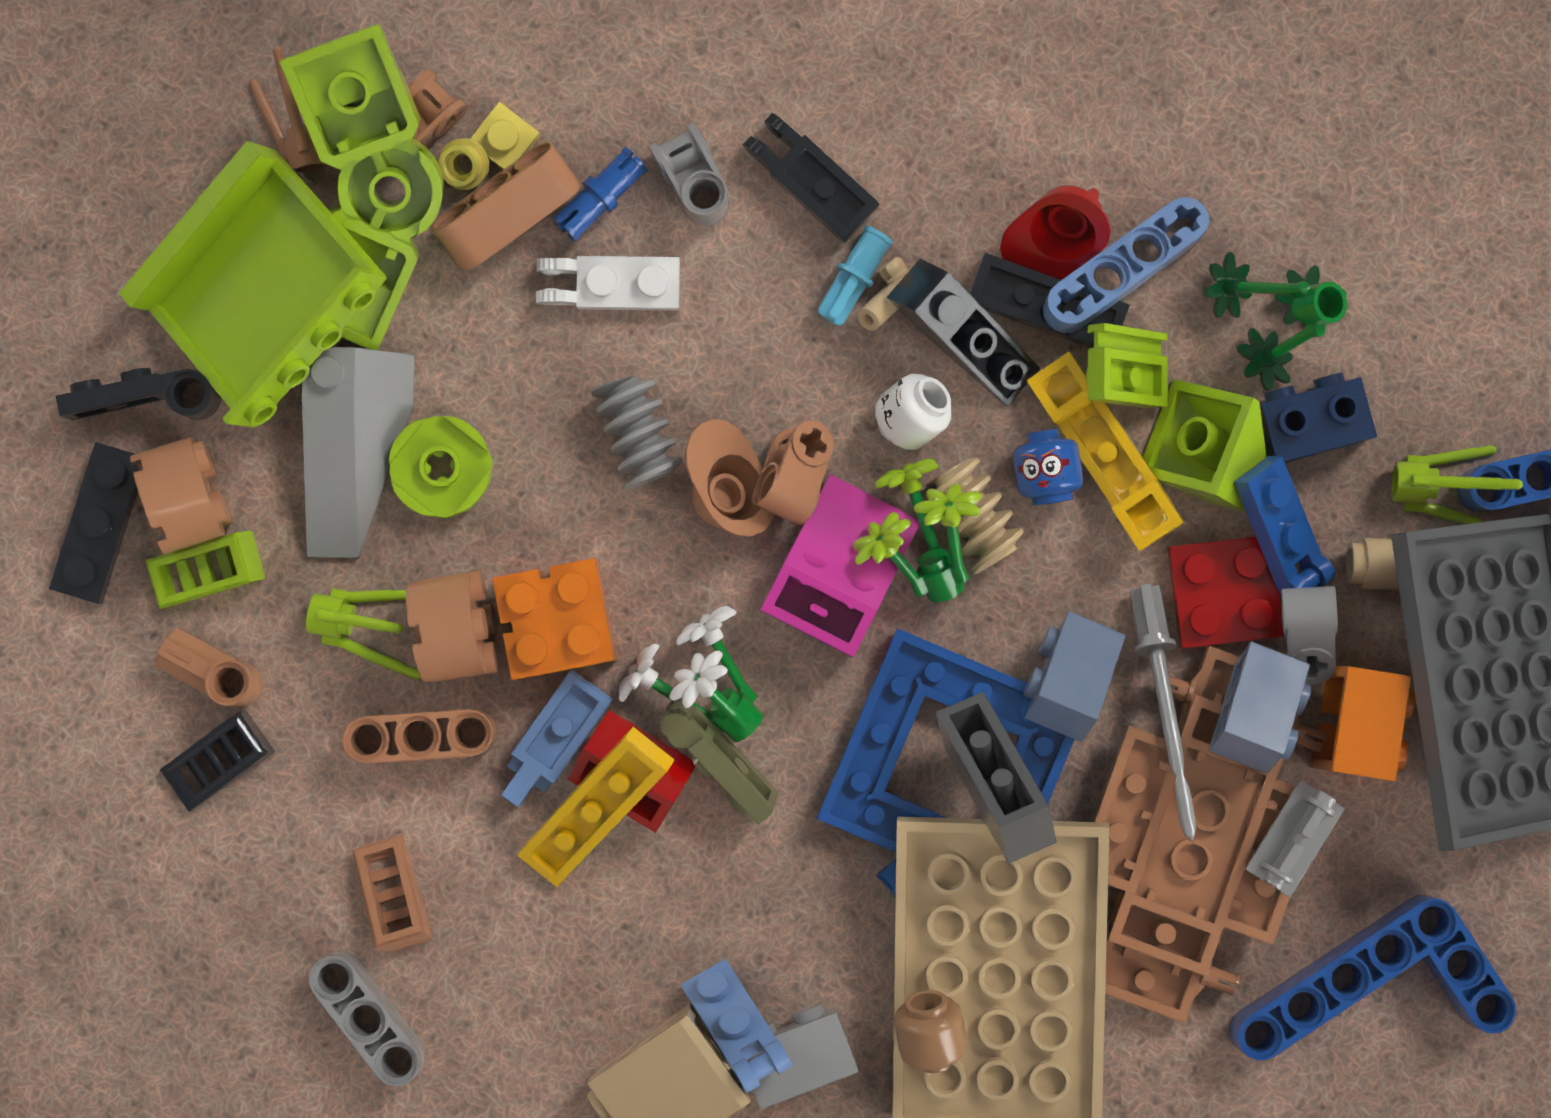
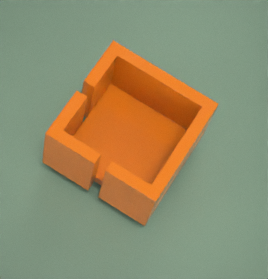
M596 558L549 566L550 577L544 578V573L540 569L492 578L500 622L504 625L512 624L513 632L503 634L511 680H521L618 661L599 561Z
M1350 666L1336 667L1334 674L1324 681L1320 712L1339 715L1337 725L1318 722L1317 730L1325 731L1326 739L1325 741L1315 739V741L1324 745L1319 753L1314 750L1311 768L1396 781L1397 771L1402 772L1404 770L1408 756V743L1406 740H1402L1405 719H1411L1416 702L1415 690L1410 688L1411 676Z

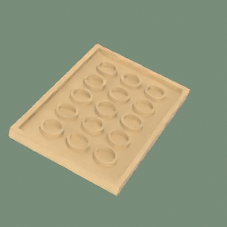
M897 818L894 1019L897 1010L912 994L925 990L942 992L946 997L957 1002L961 1008L967 1047L964 1055L947 1070L940 1073L924 1072L903 1061L899 1052L894 1022L892 1118H1102L1109 823L1052 821L1057 843L1008 864L984 819Z

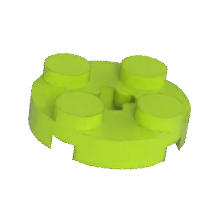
M433 416L412 422L397 436L389 455L390 476L394 492L407 507L427 517L450 519L456 515L468 512L482 500L491 483L493 459L486 441L474 427L453 416ZM446 453L451 455L453 460L450 463V467L454 470L451 477L447 479L441 476L436 481L432 480L429 475L433 468L428 464L429 459L433 455L440 459Z

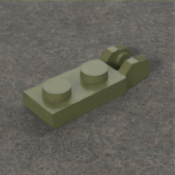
M682 698L675 701L671 700L660 722L662 727L660 731H663V736H668V741L674 747L689 748L688 750L692 753L691 758L694 765L704 776L708 778L714 777L726 790L728 801L737 812L744 816L749 814L758 825L762 823L773 812L777 791L697 706L691 705L689 708H685Z

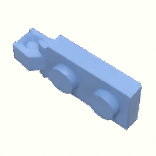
M571 670L511 753L513 757L507 767L516 772V775L501 796L515 806L520 807L534 786L545 793L551 784L556 783L614 699Z

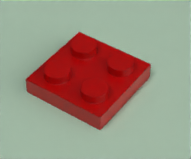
M1256 536L1167 547L1180 649L1284 637L1279 592Z

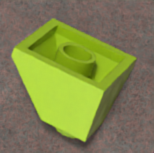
M1173 379L1168 391V407L1161 409L1143 458L1159 483L1211 504L1246 513L1234 481L1267 457L1260 403L1253 397Z

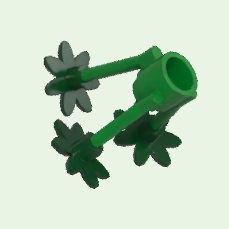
M1228 252L1224 257L1222 266L1217 263L1210 264V275L1217 283L1209 285L1204 289L1205 297L1216 298L1213 306L1215 317H1222L1227 309L1231 316L1238 318L1241 313L1239 298H1250L1252 293L1275 294L1274 298L1276 301L1291 305L1283 318L1284 324L1290 325L1298 320L1305 326V329L1278 344V335L1275 331L1271 332L1263 340L1255 328H1250L1247 333L1250 345L1240 344L1236 347L1237 352L1243 358L1251 360L1243 371L1244 376L1248 378L1259 374L1263 389L1270 391L1274 385V378L1283 384H1288L1291 381L1289 374L1282 366V364L1290 362L1293 358L1289 351L1311 338L1323 336L1327 324L1338 322L1345 316L1347 293L1335 282L1319 283L1320 271L1316 265L1310 267L1304 280L1296 271L1288 270L1286 273L1288 283L1248 282L1246 277L1250 270L1249 264H1242L1236 267L1235 255L1233 252Z

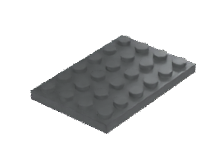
M1551 514L1391 534L1439 851L1459 850L1551 830Z

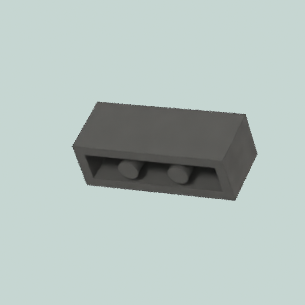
M984 692L935 712L945 750L1007 863L1010 864L1057 843L1049 805Z

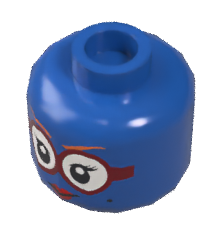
M1058 429L1028 433L1029 443L1018 446L1013 452L1019 494L1026 498H1032L1033 506L1073 500L1072 492L1079 490L1083 485L1077 443L1069 438L1060 439Z

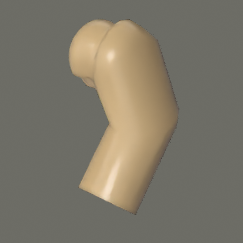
M893 257L880 267L879 276L887 285L858 312V320L867 330L874 331L878 329L897 311L896 306L887 296L912 268H907L902 258Z

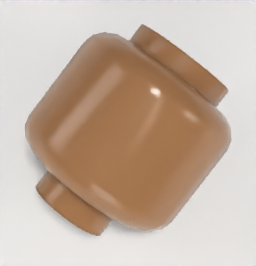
M925 990L912 994L897 1010L894 1022L898 1047L903 1061L927 1073H940L947 1070L964 1055L967 1039L963 1013L957 1002L946 997L942 992Z

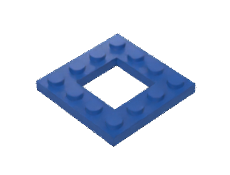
M896 628L819 810L817 819L896 852L898 817L947 818L885 791L924 697L951 706L984 692L1004 729L1018 736L1014 746L1047 804L1075 739L1024 718L1031 701L1030 698L1023 696L1027 685L1026 682Z

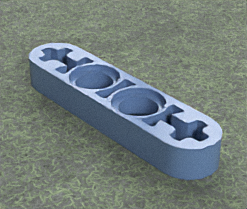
M1180 197L1171 201L1061 280L1050 290L1043 306V315L1047 324L1061 333H1073L1080 330L1192 249L1202 239L1210 222L1209 213L1205 206L1198 200L1190 197ZM1189 217L1194 222L1191 228H1181L1169 240L1166 233L1171 230L1177 218L1184 220ZM1139 240L1152 242L1158 249L1159 258L1153 262L1140 260L1133 252V243ZM1099 268H1109L1115 271L1120 278L1119 288L1106 290L1098 286L1094 280V271ZM1083 289L1087 297L1080 302L1075 314L1071 311L1062 314L1058 310L1061 300L1069 303L1077 298Z

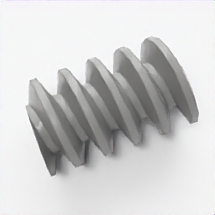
M638 376L615 380L591 391L592 397L608 398L597 408L599 416L615 417L603 428L606 436L622 437L610 449L613 455L628 456L617 467L619 474L635 475L624 486L625 490L637 488L672 474V471L683 462L682 457H666L665 452L676 443L675 438L659 437L658 432L669 424L668 418H652L651 413L663 404L662 400L645 398L644 394L656 385L655 380L639 379Z

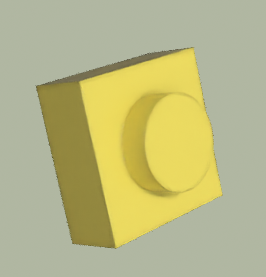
M498 102L470 139L479 143L487 153L488 159L503 170L530 151L541 135L535 128L501 102Z

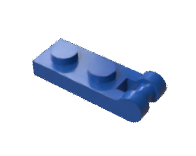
M1267 456L1234 481L1280 596L1281 589L1324 587L1335 578V569L1332 563L1321 554L1282 456ZM1297 562H1298L1299 567H1300V569H1301V571H1302V572H1300L1299 574H1298L1297 569H1296V567H1295V564H1296Z

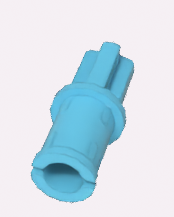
M866 225L864 227L861 237L845 263H838L836 269L839 273L818 307L817 313L823 319L838 326L844 324L865 287L871 289L873 282L870 279L888 248L892 246V239L871 226Z

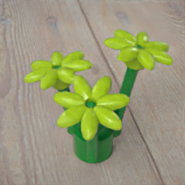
M927 458L915 464L907 463L903 466L902 470H889L875 483L876 488L887 485L889 488L900 484L903 493L909 494L929 551L919 557L917 571L911 567L898 551L899 546L904 543L899 534L910 526L911 521L909 519L898 520L899 515L896 512L889 514L881 526L876 522H870L867 526L869 535L855 541L853 548L859 551L855 558L857 565L864 563L871 556H873L876 563H880L883 558H890L909 581L916 597L926 594L929 601L939 603L959 595L965 589V582L969 580L962 560L958 525L961 521V515H980L979 508L973 503L981 499V493L977 491L962 493L961 486L956 483L949 487L946 496L937 489H929L926 493L928 500L923 501L919 491L923 488L920 478L923 473L939 468L934 459ZM939 521L942 525L946 526L950 554L945 549L940 548L932 527L933 524Z

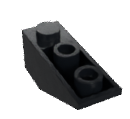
M919 259L887 296L920 332L1007 407L1028 384L1026 380L1034 376L1041 369L946 270Z

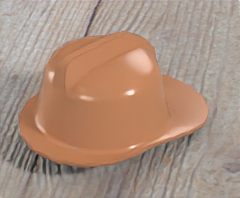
M711 419L700 423L690 434L685 448V465L692 482L691 499L696 513L705 523L715 528L723 529L735 536L752 537L764 532L772 523L775 514L754 505L752 502L753 489L763 468L749 441L738 427L726 420Z

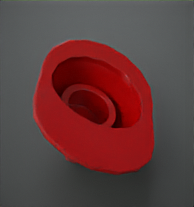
M1061 185L1049 190L1041 199L1013 220L1003 232L1000 245L1002 259L1060 280L1073 273L1098 255L1109 242L1111 228L1108 217L1103 212L1102 206L1098 201V190L1093 187L1087 191L1074 185Z

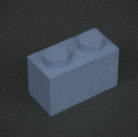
M1068 611L1058 628L1050 625L1038 651V654L1046 657L1042 669L1037 667L1033 669L1023 696L1031 699L1024 718L1083 742L1098 720L1126 635Z
M1250 642L1234 664L1209 751L1266 774L1270 772L1281 758L1288 760L1295 748L1299 734L1297 730L1292 729L1295 715L1302 714L1311 693V686L1305 684L1310 664Z

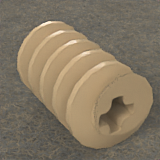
M978 457L966 459L924 485L935 484L937 486L935 489L943 492L945 496L949 487L956 483L961 486L962 493L968 491L981 493V499L973 503L979 508L980 515H961V521L958 525L959 538H969V541L961 550L962 556L966 557L976 554L980 556L971 569L973 574L980 573L1022 547H1016L1015 543L1024 532L1022 527L1004 528V525L1013 515L1010 509L994 512L993 508L1002 498L1000 492L983 494L982 491L991 480L989 474L972 476L971 473L980 463Z

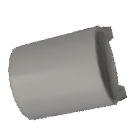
M694 122L688 124L686 132L661 145H658L656 142L648 145L668 186L672 187L690 220L701 226H711L720 222L728 211V192L725 182L714 164L713 156ZM704 188L712 189L719 195L717 203L707 209L698 208L691 202L694 193Z
M1335 586L1281 589L1283 632L1287 643V656L1310 664L1305 684L1314 685L1322 683L1334 674L1336 668L1335 633L1338 632Z

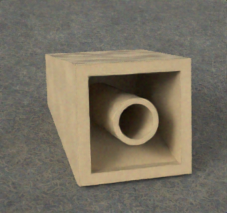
M691 1003L592 1074L587 1082L591 1091L586 1094L591 1105L601 1118H608L609 1116L612 1118H728L751 1101V1091L747 1094L745 1093Z

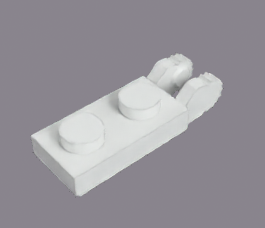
M577 256V260L569 258L537 259V272L545 275L577 274V291L555 288L539 290L536 292L537 304L576 305L577 309L679 310V257Z

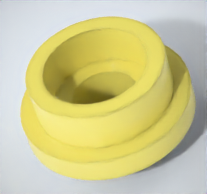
M468 138L456 139L446 144L440 152L438 164L444 181L451 187L458 190H470L479 186L486 179L489 171V159L484 148L476 141ZM462 154L468 156L472 162V169L469 173L464 172L460 168L459 158Z

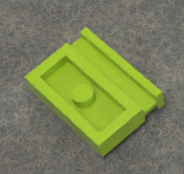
M1107 323L1088 325V333L1094 334V348H1088V368L1086 372L1088 400L1143 408L1168 407V356L1161 355V342L1168 341V333Z

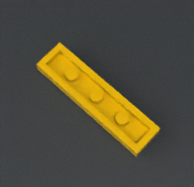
M632 727L528 839L517 856L554 886L558 887L663 777L674 759L636 728Z

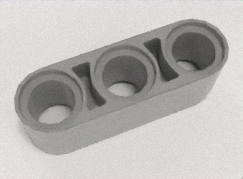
M334 951L318 960L312 967L309 975L310 988L377 1078L384 1084L394 1087L403 1086L411 1082L423 1068L426 1053L421 1040L359 959L353 954L345 951ZM336 963L346 969L349 975V982L345 989L337 990L327 983L325 970L328 964ZM369 1005L378 1011L381 1023L377 1030L369 1031L363 1029L358 1024L356 1011L359 1006ZM399 1046L405 1048L412 1057V1067L410 1070L400 1072L390 1066L387 1059V1053L390 1048Z

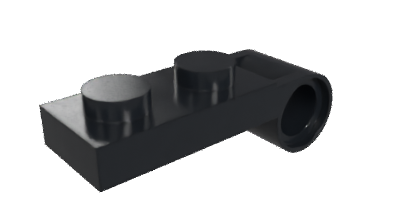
M138 368L122 372L120 374L121 381L102 385L100 379L84 380L71 384L70 393L55 396L59 415L72 421L166 400L168 406L182 416L192 420H204L211 417L218 410L221 403L220 395L210 385L208 379L202 373L193 369H183L160 375L158 373L152 374L151 368ZM201 382L204 387L202 402L194 408H186L182 399L185 388L191 383Z

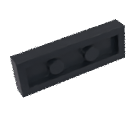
M987 253L982 258L970 295L988 312L1089 348H1094V334L1088 333V325L1107 323L1123 326L1130 306L1119 301L1080 330L1073 333H1061L1050 327L1043 315V306L1050 290L1061 280ZM1082 289L1080 295L1069 303L1061 300L1058 310L1062 314L1067 311L1075 314L1080 302L1087 297L1084 290Z
M95 442L49 587L50 590L93 603L103 604L138 493L133 472L143 470V468H136L131 463L130 456L135 453Z

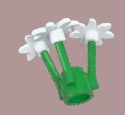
M729 606L719 607L711 615L703 614L699 620L700 623H691L683 628L682 633L677 638V645H681L688 640L695 642L701 637L706 646H712L714 652L708 655L706 659H704L702 654L696 653L691 660V670L681 669L675 672L674 677L680 683L674 688L658 679L659 673L650 668L654 662L652 658L660 645L656 643L644 648L637 657V664L629 666V675L619 685L620 701L624 702L631 690H635L638 685L646 690L653 688L672 701L682 698L685 708H689L691 705L697 706L722 732L724 731L734 742H740L750 736L761 724L764 714L754 705L758 695L745 682L721 640L724 637L720 630L721 622L734 616L737 613L736 610L731 609ZM728 673L737 691L735 692L732 688H727L720 693L716 689L717 682L715 680ZM698 694L701 697H709L712 700L709 707L712 713L694 702Z

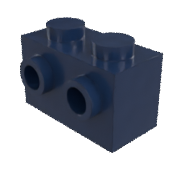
M1341 372L1313 380L1314 390L1296 394L1294 385L1264 393L1266 402L1260 404L1266 456H1282L1286 463L1378 437L1362 378L1359 377L1345 381L1344 374Z

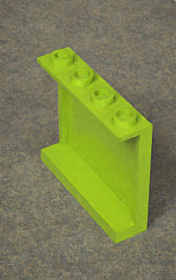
M246 141L120 290L119 295L129 307L150 311L200 373L208 379L210 385L230 407V410L222 418L226 424L256 428L275 414L277 403L291 388L305 380L310 372L309 367L320 354L340 340L343 334L342 329L355 314L366 309L374 301L377 289L384 283L387 277L276 149Z

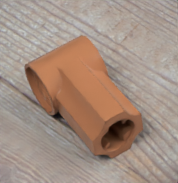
M175 627L173 632L165 638L157 653L155 667L207 694L217 704L245 707L254 703L262 693L263 677L259 669L253 664L238 660L180 627ZM237 669L244 678V686L239 695L232 698L225 690V679L231 671Z

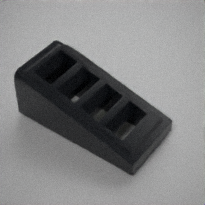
M240 710L162 767L160 771L190 812L271 756L275 751L247 710ZM234 731H236L250 752L245 758L242 757L228 737ZM218 742L234 763V766L228 770L212 748ZM202 753L219 776L212 782L195 759ZM185 765L188 766L203 788L196 794H194L179 772V769Z

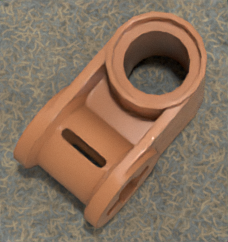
M431 69L419 74L408 85L421 118L413 139L419 141L426 148L431 146L439 137L445 135L464 116L468 109V105L463 100L456 101L436 82L437 74Z
M814 420L804 421L794 427V429L782 430L774 436L770 443V449L762 472L753 489L752 502L754 505L796 525L806 523L819 501L820 487L834 448L832 434L825 425Z

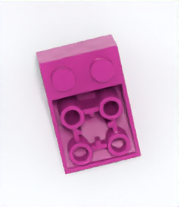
M830 474L820 493L814 512L804 523L760 611L853 658L898 570L890 558H883L880 563H876L873 556H871L864 563L857 565L855 558L859 551L853 548V543L859 538L869 535L867 526L870 522H876L881 526L889 514L896 512L899 515L898 520L909 519L911 521L910 526L899 534L904 543L899 546L898 551L904 557L920 525L918 519Z

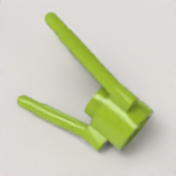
M1490 445L1426 456L1407 455L1406 461H1396L1394 463L1391 493L1394 502H1404V511L1422 512L1465 525L1481 523V520L1459 511L1429 503L1427 499H1436L1439 487L1518 490L1523 487V482L1519 479L1439 476L1438 468L1429 467L1496 454L1497 448Z
M333 588L330 595L315 593L312 596L306 617L307 633L321 635L322 644L340 647L414 680L421 678L417 669L342 636V634L350 636L354 626L382 632L402 633L404 631L402 624L356 615V606L349 603L406 600V590L346 591Z

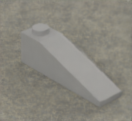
M331 347L324 350L309 367L310 372L302 382L307 557L359 558L390 471L389 455L391 447L397 436L405 428L406 423H408L414 407L415 355L354 347Z

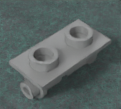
M1299 780L1245 867V870L1286 896L1291 897L1345 808L1336 803V800L1321 790L1317 791Z

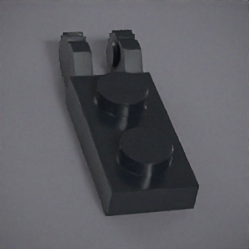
M771 113L764 121L768 130L792 149L779 160L763 142L752 136L742 144L743 147L770 171V176L845 244L879 208L880 204L806 135L801 137L784 120Z

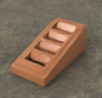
M398 835L353 849L352 852L376 949L383 953H388L433 939L428 915L404 837ZM395 856L397 865L371 872L369 863ZM396 877L401 878L402 885L377 892L376 883ZM406 898L407 906L383 912L381 904ZM408 918L411 919V927L392 933L389 932L387 924Z

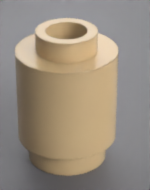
M1362 538L1360 543H1349L1345 559V572L1348 584H1359L1361 589L1399 590L1392 539Z

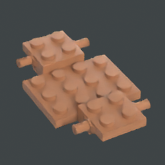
M1206 646L1198 671L1189 682L1169 676L1171 686L1175 687V690L1171 688L1173 699L1182 702L1181 718L1178 727L1184 755L1183 776L1190 789L1195 814L1196 832L1194 839L1191 842L1187 840L1180 824L1175 797L1176 778L1169 764L1165 739L1126 725L1092 822L1109 823L1108 885L1119 889L1111 914L1107 918L1105 994L1186 1023L1194 998L1201 992L1204 985L1229 994V996H1233L1237 990L1234 986L1220 982L1218 979L1238 985L1240 975L1211 966L1223 928H1228L1273 945L1290 897L1245 870V867L1296 786L1277 780L1283 762L1282 758L1266 774L1209 751L1234 664L1239 656L1211 646ZM1296 714L1292 729L1299 732L1296 744L1319 753L1324 744L1308 739L1305 735L1325 741L1326 732L1298 723L1299 715Z

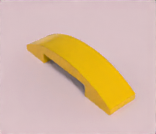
M1067 352L1026 380L1066 438L1072 439L1077 443L1081 461L1111 504V509L1139 551L1144 550L1184 523L1161 484L1107 403L1088 400L1086 373L1071 352Z

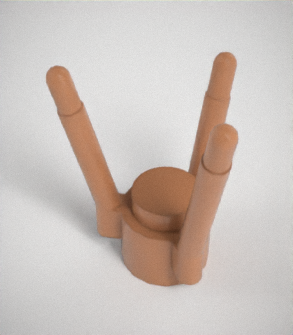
M275 46L272 52L291 127L286 129L287 139L259 81L253 78L249 81V86L278 146L279 154L288 162L295 172H304L325 167L328 164L321 162L307 127L302 123L299 108L279 61L285 58L283 49L280 46Z

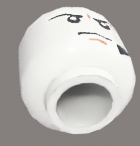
M909 374L901 378L881 394L876 403L875 417L880 432L888 441L906 450H916L926 445L943 432L951 421V398L949 392L941 382L923 374Z

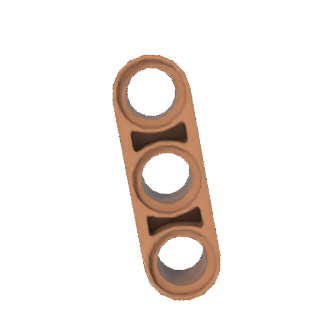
M548 141L525 153L444 212L434 221L431 231L459 269L467 271L483 263L567 202L580 189L581 183L554 144Z
M478 709L364 716L354 719L347 725L343 732L342 743L347 755L360 763L471 757L486 753L493 747L497 740L498 728L496 721L490 714ZM468 718H476L485 726V739L478 747L466 745L460 737V727ZM418 721L429 724L434 734L431 746L425 751L414 748L408 737L411 726ZM365 725H372L381 733V746L374 754H367L362 751L357 742L358 733Z

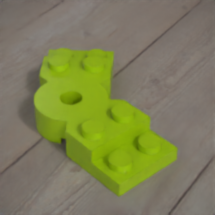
M380 22L287 56L279 61L320 161L341 170L338 179V198L340 204L328 208V210L387 277L384 283L377 289L374 301L366 309L357 312L342 329V338L371 350L379 349L417 263L419 250L413 237L427 230L435 220L441 206L444 190L443 175L436 158L423 144L413 139L421 118L403 73L397 66ZM387 176L399 179L405 187V194L397 200L383 198L377 191L376 183L378 180Z

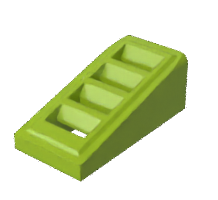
M251 530L235 532L145 560L159 609L265 579L256 541ZM211 552L216 553L223 580L216 581L209 555ZM190 558H195L202 586L196 587L189 562ZM176 563L183 587V592L180 593L175 592L168 566Z

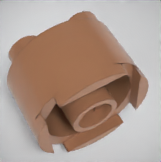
M188 437L130 456L131 463L136 468H143V470L133 472L151 529L159 527L161 536L167 537V539L157 542L164 555L224 536V527L234 524L225 496H221L219 490L212 491L209 478L218 475L208 447H205L203 440L195 443L192 437Z
M481 569L419 579L416 582L407 584L406 609L408 626H414L417 644H412L417 669L423 682H440L499 671L494 642H489L488 635L497 634L495 612L492 603L484 605L482 603V600L487 599V593Z

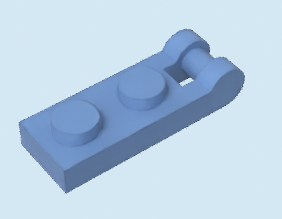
M726 958L681 984L685 995L746 1094L761 1086L759 1080L775 1070L778 1074H781L793 1067L783 1046L774 1036ZM764 1051V1053L752 1059L751 1061H747V1059L751 1058L757 1053Z

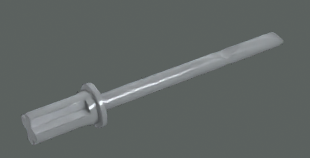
M1150 584L1140 585L1138 589L1130 590L1139 644L1135 647V652L1139 656L1150 657L1167 755L1171 770L1176 778L1175 797L1183 833L1187 840L1191 842L1196 832V821L1190 789L1183 776L1184 755L1165 653L1174 650L1177 645L1176 641L1169 636L1160 585L1151 586Z

